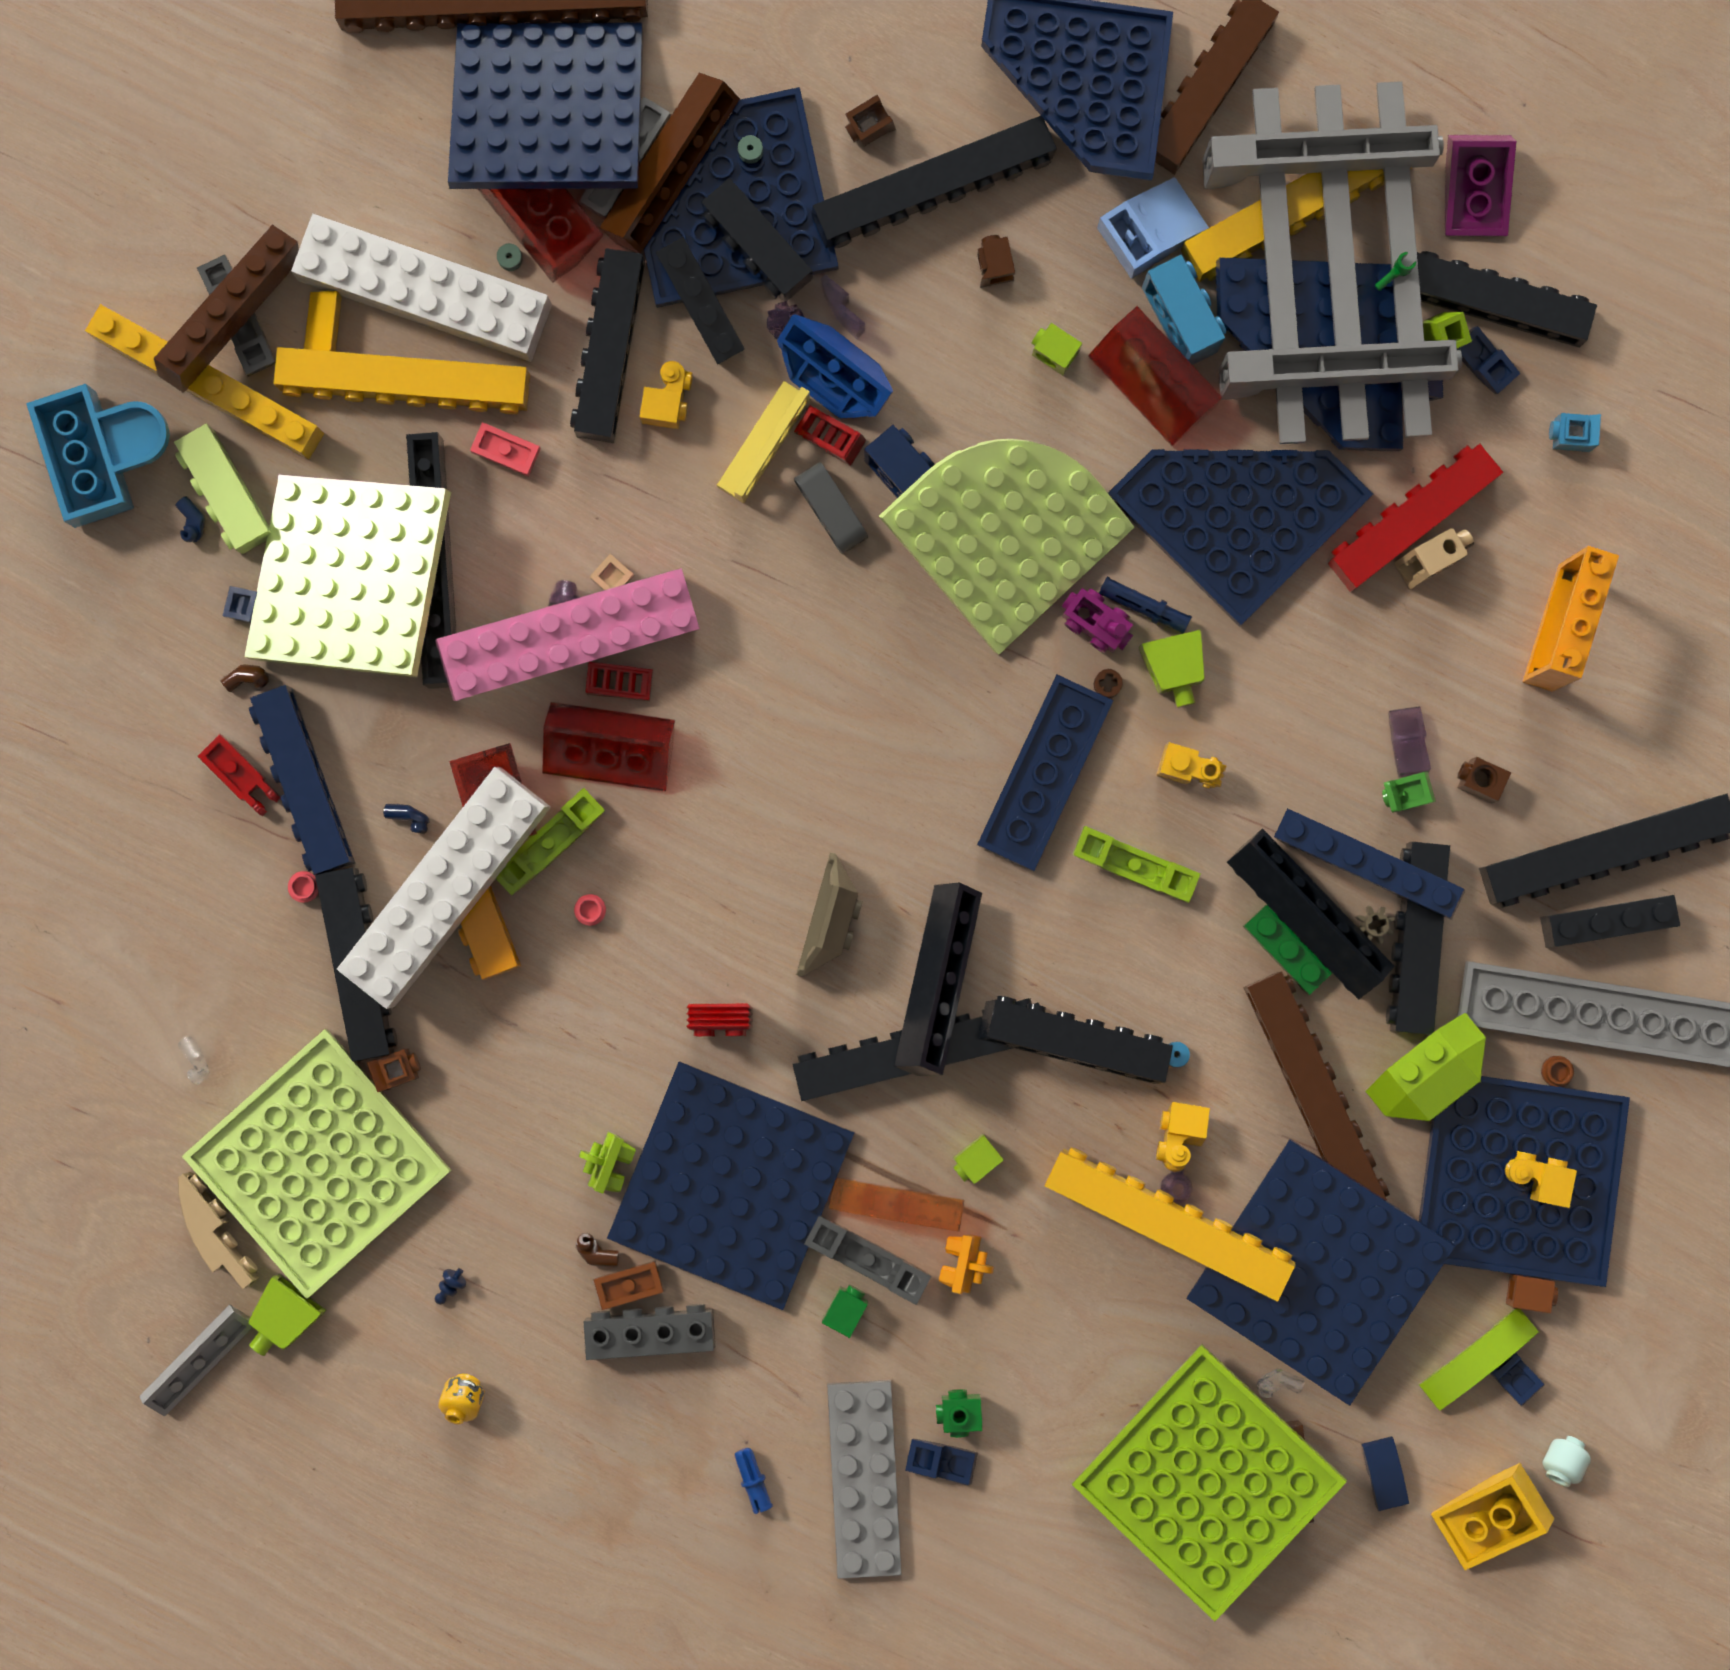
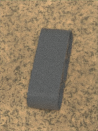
M821 462L794 478L797 487L841 554L868 538L864 527Z

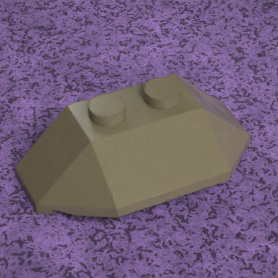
M834 853L829 854L796 975L803 977L842 955L843 949L849 950L854 932L849 931V926L852 918L858 920L863 901L857 900L858 892L839 858Z

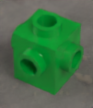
M956 1389L949 1390L948 1395L942 1396V1404L936 1405L937 1424H943L944 1433H950V1437L961 1438L968 1437L969 1432L983 1431L980 1394H967V1390ZM958 1410L964 1412L961 1416H955L954 1413Z

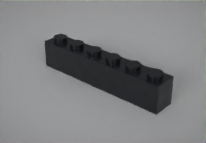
M606 248L604 258L599 257L597 276H601L599 288L594 287L591 305L595 306L594 318H588L586 336L590 337L589 347L583 348L581 367H585L583 379L578 378L575 395L580 397L578 409L572 410L570 427L574 428L578 438L614 443L645 267L643 254Z
M1417 252L1421 302L1455 312H1464L1465 315L1578 348L1588 340L1597 304L1590 303L1587 297L1581 295L1566 296L1559 294V290L1553 287H1535L1529 285V281L1522 278L1513 277L1508 279L1499 276V273L1495 270L1481 269L1480 271L1470 268L1469 264L1464 261L1452 260L1449 262L1439 259V255L1433 252Z
M1263 828L1241 846L1227 861L1234 872L1255 891L1256 895L1277 914L1278 918L1299 937L1300 941L1321 960L1322 964L1358 1000L1383 982L1394 968L1392 962Z
M1409 842L1406 843V848H1402L1400 860L1447 881L1450 845ZM1397 895V898H1401V909L1396 911L1394 928L1399 930L1398 943H1393L1391 953L1392 961H1396L1395 974H1391L1389 978V992L1393 993L1392 1005L1387 1007L1386 1024H1390V1031L1431 1035L1435 1028L1444 916Z
M353 867L315 875L351 1060L354 1062L395 1053L394 1047L398 1045L395 1029L390 1028L388 1016L392 1014L391 1008H384L337 970L338 966L370 927L369 923L373 922L370 904H365L363 892L367 891L365 876L363 873L359 874V869Z
M960 882L934 885L894 1065V1067L916 1076H942L944 1073L982 892Z
M997 996V1000L986 1001L978 1035L980 1040L1152 1084L1166 1083L1173 1045L1162 1043V1037L1144 1034V1038L1134 1036V1030L1125 1027H1115V1030L1104 1028V1022L1093 1019H1086L1084 1023L1075 1020L1076 1015L1067 1012L1057 1011L1056 1015L1046 1013V1007L1028 1003L1027 1007L1015 1005L1016 999L1006 996Z

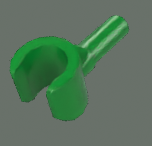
M1408 252L1401 253L1394 263V268L1374 285L1378 291L1383 289L1394 278H1397L1399 275L1406 276L1416 266V261L1410 267H1406L1401 263L1408 255Z

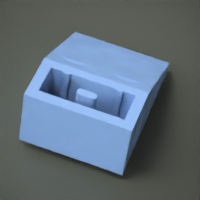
M1175 177L1123 202L1100 217L1097 229L1131 279L1182 247L1185 241L1209 228Z

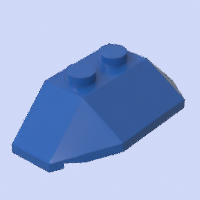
M794 314L777 339L779 348L782 350L783 360L790 381L799 388L803 387L808 390L812 398L838 418L876 417L893 393V389L880 364L831 326Z

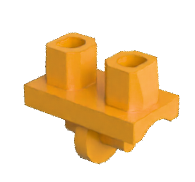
M948 1236L945 1247L946 1253L959 1256L957 1267L943 1265L940 1271L939 1282L952 1287V1292L962 1294V1292L970 1293L972 1282L982 1284L984 1273L993 1274L994 1267L986 1264L988 1253L979 1251L981 1236Z

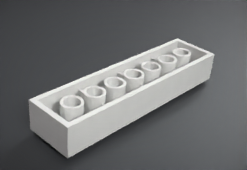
M313 213L291 270L299 282L325 291H338L342 297L532 362L552 307V303L546 294Z
M494 767L338 966L337 970L384 1008L395 1007L546 815L551 806L504 769Z

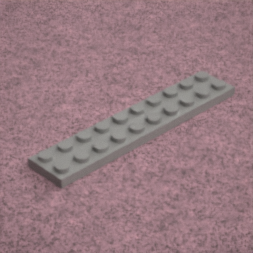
M1466 961L1458 1016L1466 1013L1479 1028L1730 1067V1003Z

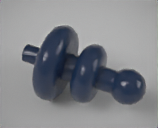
M458 1268L457 1271L452 1269L443 1271L442 1277L444 1280L439 1282L441 1292L435 1295V1302L437 1304H444L447 1296L453 1297L457 1294V1289L466 1287V1280L462 1276L464 1271L461 1268Z

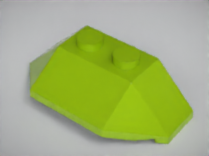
M1463 1013L1437 1029L1390 1066L1365 1092L1386 1117L1431 1121L1481 1082L1486 1037L1469 1016Z

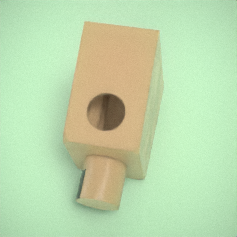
M1450 528L1414 548L1394 564L1411 590L1468 555L1466 549L1474 545V540L1468 530L1464 529L1456 533L1454 529Z

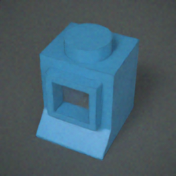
M1559 414L1554 421H1551L1549 427V439L1553 440V449L1591 452L1599 445L1601 414Z

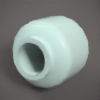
M1567 1436L1566 1440L1554 1439L1542 1462L1544 1469L1547 1471L1546 1476L1553 1482L1565 1487L1580 1483L1591 1462L1589 1453L1584 1449L1585 1444L1572 1436Z

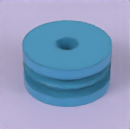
M1181 1042L1169 1043V1045H1173L1169 1065L1173 1067L1184 1066L1190 1058L1188 1047ZM1176 1051L1179 1053L1178 1057L1174 1056Z

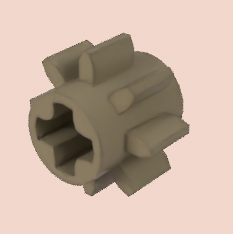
M1367 906V915H1356L1355 917L1358 921H1361L1359 929L1370 941L1375 937L1378 944L1384 943L1382 935L1394 934V931L1389 929V923L1393 922L1395 918H1387L1384 915L1386 907H1380L1377 913H1374L1373 908ZM1373 919L1380 920L1381 926L1377 927V931L1370 930L1368 924H1371Z

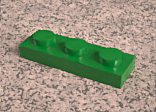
M1268 905L1263 906L1243 925L1244 929L1307 995L1315 991L1332 974L1313 952L1300 941L1294 932L1278 918Z

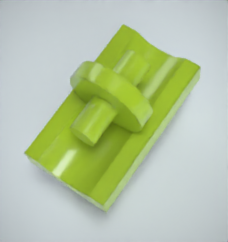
M608 1132L603 1145L594 1142L590 1152L581 1150L579 1157L587 1160L583 1172L591 1175L588 1186L602 1194L605 1190L620 1192L625 1176L612 1171L616 1160L630 1164L636 1149L625 1143L618 1135Z

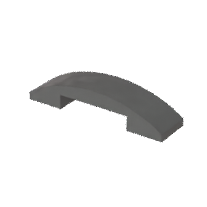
M225 254L197 267L209 295L233 269ZM254 312L232 337L235 352L248 377L276 363L266 336Z
M822 1216L818 1217L804 1243L821 1254L835 1259L883 1285L889 1291L917 1305L932 1277L893 1253Z

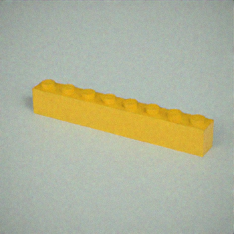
M1383 169L1347 171L1350 204L1360 197L1359 193L1367 188L1374 191L1384 185ZM1321 172L1307 173L1286 185L1290 236H1293L1307 227L1305 223L1314 218L1320 221L1325 218ZM1261 199L1184 242L1181 252L1186 261L1192 263L1199 282L1206 278L1209 281L1216 279V260L1220 257L1251 259L1253 257L1251 253L1262 248L1265 251Z
M100 304L85 332L96 341L157 374L154 357L167 344V341ZM210 365L203 370L186 390L308 460L325 434L317 425Z
M277 347L274 385L280 391H283V395L290 397H301L302 393L314 394L313 397L330 400L333 395L345 396V400L352 402H363L364 398L376 399L375 402L388 405L394 404V401L398 400L407 401V405L414 407H425V403H436L439 408L451 410L456 409L457 405L469 406V410L476 412H487L488 408H498L504 414H518L519 410L527 411L530 373L527 367L283 347Z
M1070 1147L1069 1151L1063 1149L1060 1152L1044 1185L1045 1187L1273 1300L1279 1301L1296 1263L1290 1260L1292 1257L1290 1253L1274 1247L1272 1251L1262 1246V1240L1246 1232L1244 1236L1231 1231L1233 1228L1231 1224L1215 1218L1213 1222L1203 1217L1204 1212L1190 1204H1186L1185 1207L1173 1202L1175 1198L1172 1195L1158 1189L1154 1193L1144 1188L1146 1183L1136 1177L1128 1175L1127 1179L1115 1174L1117 1169L1102 1161H1099L1097 1165L1087 1160L1088 1155L1079 1149Z

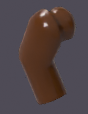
M243 664L221 679L220 682L228 692H232L244 682L253 683L256 688H262L269 682V676L264 673L265 670L260 666Z

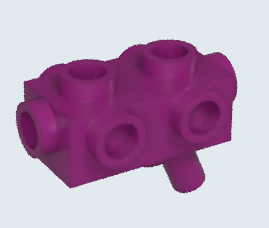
M1082 588L1078 594L1071 592L1061 606L1066 610L1062 616L1067 620L1064 625L1077 635H1080L1083 631L1090 636L1092 640L1089 643L1102 653H1105L1107 650L1113 653L1117 647L1123 650L1133 637L1128 632L1133 626L1129 622L1130 616L1117 607L1112 610L1103 603L1104 597L1093 589H1089L1087 592ZM1086 608L1089 611V617L1086 619L1081 618L1078 615V610Z

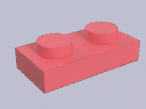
M483 422L470 449L471 453L528 477L541 450L540 446Z

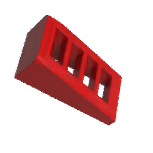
M811 405L794 430L797 435L849 466L852 465L866 442V439L860 432ZM815 419H820L815 430L810 434L808 431ZM827 424L830 425L831 427L827 431L823 440L819 439ZM838 431L842 432L835 445H830Z
M588 662L585 692L587 695L650 701L653 669ZM598 671L604 672L602 688L597 687ZM611 672L617 673L615 690L609 689ZM624 674H629L628 691H622ZM636 675H642L640 693L635 692Z

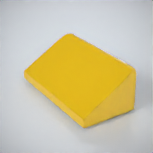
M338 291L310 292L304 349L336 352L342 296Z

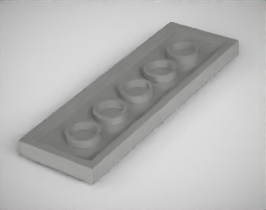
M891 1380L828 1383L837 1577L840 1579L901 1575Z

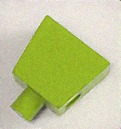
M1196 630L1142 643L1139 650L1157 692L1161 694L1173 691L1177 708L1195 704L1191 686L1201 684L1204 681L1201 631Z
M275 1275L268 1282L248 1321L258 1331V1334L249 1346L262 1356L266 1355L273 1344L284 1350L293 1344L327 1310L312 1298L306 1299L282 1275Z

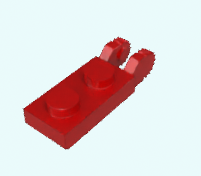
M219 734L198 755V758L240 800H245L262 817L268 811L260 801L251 795L258 786L270 800L277 803L281 799V796L264 781L266 778L223 735Z

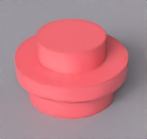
M307 871L295 873L288 882L290 896L302 903L314 900L319 894L315 875Z
M587 894L577 900L574 913L580 923L593 926L599 924L604 919L606 906L600 897Z

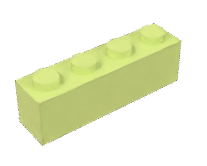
M206 423L174 441L179 450L175 453L177 460L184 470L189 468L194 478L190 482L199 496L204 495L209 505L205 508L214 523L219 521L223 527L224 532L221 533V536L230 550L235 548V550L243 555L267 541V536L271 534L269 525L214 429Z

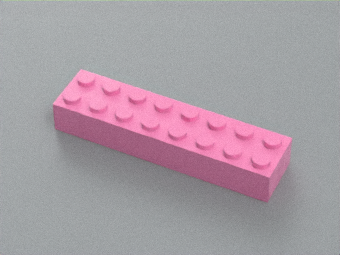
M682 568L438 638L435 642L453 701H457L700 628Z

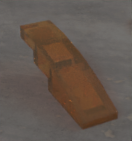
M837 1177L832 1187L829 1209L958 1232L960 1231L964 1200Z

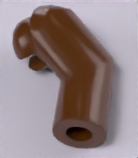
M583 1233L578 1237L576 1248L587 1264L594 1266H618V1250H602L594 1237L589 1233Z

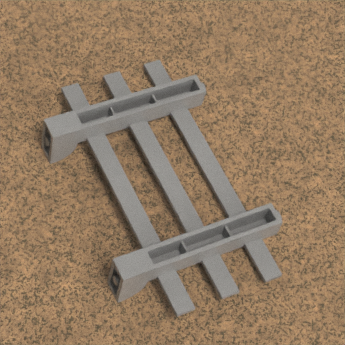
M1382 82L1376 85L1380 128L1344 130L1340 85L1315 86L1314 88L1318 131L1282 133L1278 88L1253 89L1256 134L1211 136L1203 156L1205 189L1227 187L1241 182L1246 176H1259L1272 349L1227 352L1218 369L1220 400L1240 399L1258 394L1265 389H1276L1280 444L1306 442L1302 387L1338 386L1343 441L1369 439L1365 384L1401 382L1406 438L1431 436L1428 381L1451 380L1459 371L1458 369H1461L1462 353L1461 350H1457L1456 340L1424 341L1410 168L1433 167L1439 156L1443 154L1444 142L1443 137L1438 136L1437 125L1406 127L1402 82ZM1383 169L1391 269L1394 268L1395 261L1403 252H1408V255L1401 263L1406 267H1410L1416 261V266L1408 275H1399L1392 280L1398 343L1362 345L1347 171ZM1321 172L1335 346L1299 348L1285 174Z

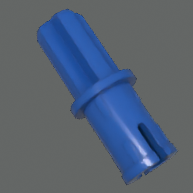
M744 1448L737 1451L735 1459L743 1479L741 1486L745 1487L753 1513L757 1514L759 1510L760 1512L769 1510L773 1505L763 1481L766 1477L760 1473L753 1450L751 1448Z

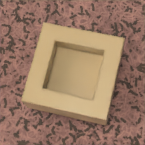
M611 554L590 575V578L603 590L628 584L634 577V574Z

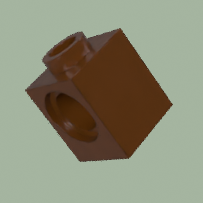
M1479 757L1470 759L1469 763L1465 761L1462 764L1457 778L1460 779L1457 788L1492 804L1499 801L1511 772ZM1477 771H1483L1487 775L1488 783L1485 787H1480L1475 782Z

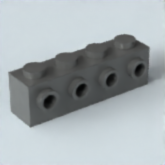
M692 1304L686 1306V1311H674L673 1306L654 1308L655 1313L642 1314V1309L640 1308L623 1310V1315L610 1316V1311L592 1312L591 1318H586L583 1321L586 1360L714 1351L716 1345L713 1309H706L705 1304Z

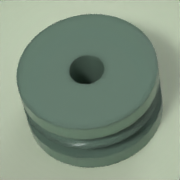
M748 135L739 141L738 153L741 160L752 164L761 159L763 146L759 138Z
M507 243L502 245L497 251V260L504 270L514 271L522 265L523 256L516 245Z

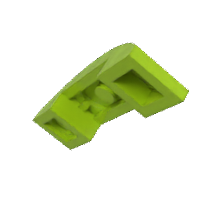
M585 788L581 789L560 808V812L526 841L496 877V880L511 896L558 858L605 812L604 808Z
M1087 826L1083 827L1073 852V856L1092 865L1187 903L1190 902L1201 873L1144 852Z
M1515 1308L1449 1363L1440 1367L1421 1382L1419 1386L1440 1411L1509 1359L1539 1331L1521 1309Z

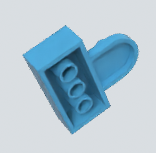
M87 384L26 403L64 522L77 528L134 509L123 473L153 463L162 456L169 443L170 431L168 423L157 409L147 403L133 401L103 410L97 392Z

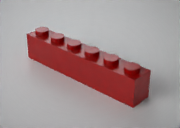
M1480 443L1473 449L1469 445L1464 447L1453 456L1456 460L1449 468L1444 464L1429 475L1432 480L1424 487L1420 483L1405 494V497L1408 499L1399 507L1394 502L1380 513L1383 519L1375 526L1371 522L1367 523L1356 532V535L1359 537L1350 545L1347 541H1344L1331 552L1334 558L1328 562V565L1350 592L1359 587L1504 473Z

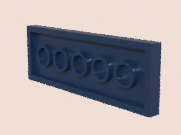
M1056 674L977 846L1033 872L1035 871L1114 700Z

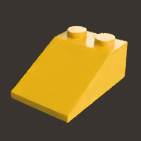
M1521 1463L1491 1476L1431 1513V1516L1464 1570L1546 1534L1554 1521L1553 1515Z

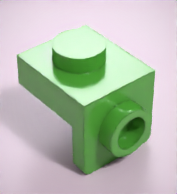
M1428 771L1384 782L1385 789L1382 790L1385 805L1391 808L1392 813L1436 802Z

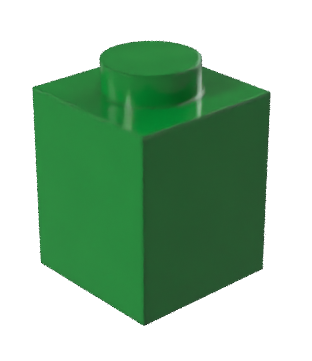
M848 1285L847 1289L840 1286L822 1319V1324L850 1338L868 1305V1300L863 1298L865 1293L852 1285Z

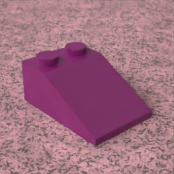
M1448 135L1445 166L1446 236H1508L1517 143L1511 135Z

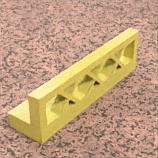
M783 381L718 482V488L740 502L745 503L809 403L810 392L803 387L798 390Z

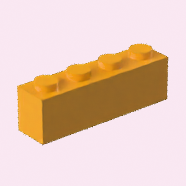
M490 885L461 922L462 928L458 929L463 945H469L473 957L469 958L473 973L475 976L480 975L482 980H487L521 967L492 886Z

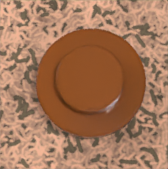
M1552 1056L1543 1063L1541 1074L1543 1080L1548 1085L1564 1087L1571 1082L1574 1076V1068L1567 1058Z

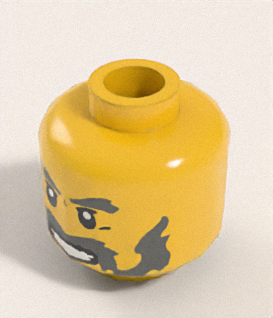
M458 1374L456 1377H451L445 1382L438 1407L445 1415V1419L453 1424H463V1422L472 1421L478 1416L485 1391L476 1377L468 1374Z

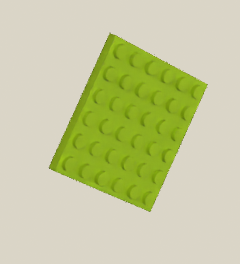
M1201 1344L1076 1478L1072 1486L1215 1622L1344 1486L1347 1479Z

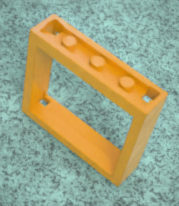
M1587 546L1558 565L1523 683L1553 692L1582 678L1619 555ZM1564 571L1572 573L1571 581L1562 579ZM1565 658H1568L1566 666L1563 667Z

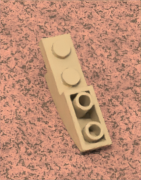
M192 1172L183 1173L178 1177L181 1209L187 1229L201 1257L212 1272L225 1267L242 1289L249 1287L260 1278L256 1274L258 1269L248 1256L243 1257L235 1248L238 1244L229 1232L221 1230L230 1221L225 1215L228 1213L226 1207L219 1199H212L206 1191L208 1186L197 1174L193 1175Z

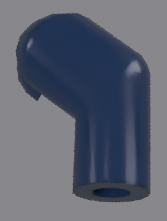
M184 496L175 505L186 517L184 530L180 531V535L185 542L194 543L203 536L205 516L187 496Z
M385 805L383 814L386 819L411 821L410 830L414 833L425 834L428 831L427 823H430L426 814L410 805Z

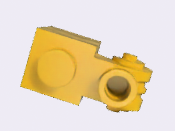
M668 361L660 369V375L666 387L657 389L644 386L639 418L642 424L679 429L680 421H685L687 416L688 403L683 402L684 390H691L693 372L684 370L679 362Z
M1169 742L1165 745L1156 776L1183 784H1188L1191 778L1199 780L1203 784L1202 787L1210 789L1221 787V779L1224 777L1223 772L1226 771L1227 766L1222 764L1223 762L1218 761L1216 757H1211V759L1198 757L1199 751Z
M1172 1102L1167 1111H1162L1160 1130H1165L1164 1142H1158L1156 1160L1162 1161L1164 1166L1170 1171L1179 1172L1183 1170L1191 1157L1189 1149L1183 1144L1200 1147L1203 1145L1207 1137L1210 1108Z
M1517 1151L1516 1157L1506 1164V1177L1511 1182L1517 1184H1526L1532 1178L1531 1200L1570 1208L1577 1170L1567 1168V1161L1548 1158V1163L1546 1164L1537 1162V1155Z

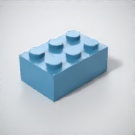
M1181 254L1149 270L1143 282L1142 290L1183 368L1186 369L1216 354L1225 339L1226 329L1220 317H1214L1209 307L1212 304L1208 293L1204 288L1200 290L1195 281L1197 274L1190 261L1185 262Z

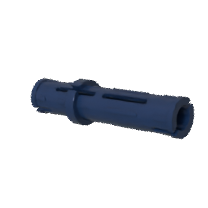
M1108 576L1099 592L1100 595L1151 618L1152 623L1157 625L1159 622L1181 634H1184L1192 618L1191 615L1184 614L1168 606L1166 601L1161 600L1159 602L1137 590L1110 579Z

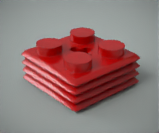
M747 1003L689 1004L686 1007L689 1010L686 1013L689 1016L687 1019L689 1024L686 1027L689 1030H693V1036L715 1037V1030H725V1036H746V1030L753 1028L750 1024L753 1021L750 1018L753 1015L750 1012L753 1007Z

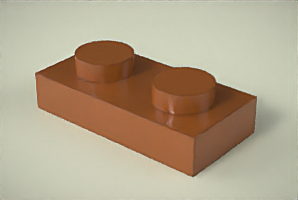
M656 1260L593 1279L602 1310L664 1292Z

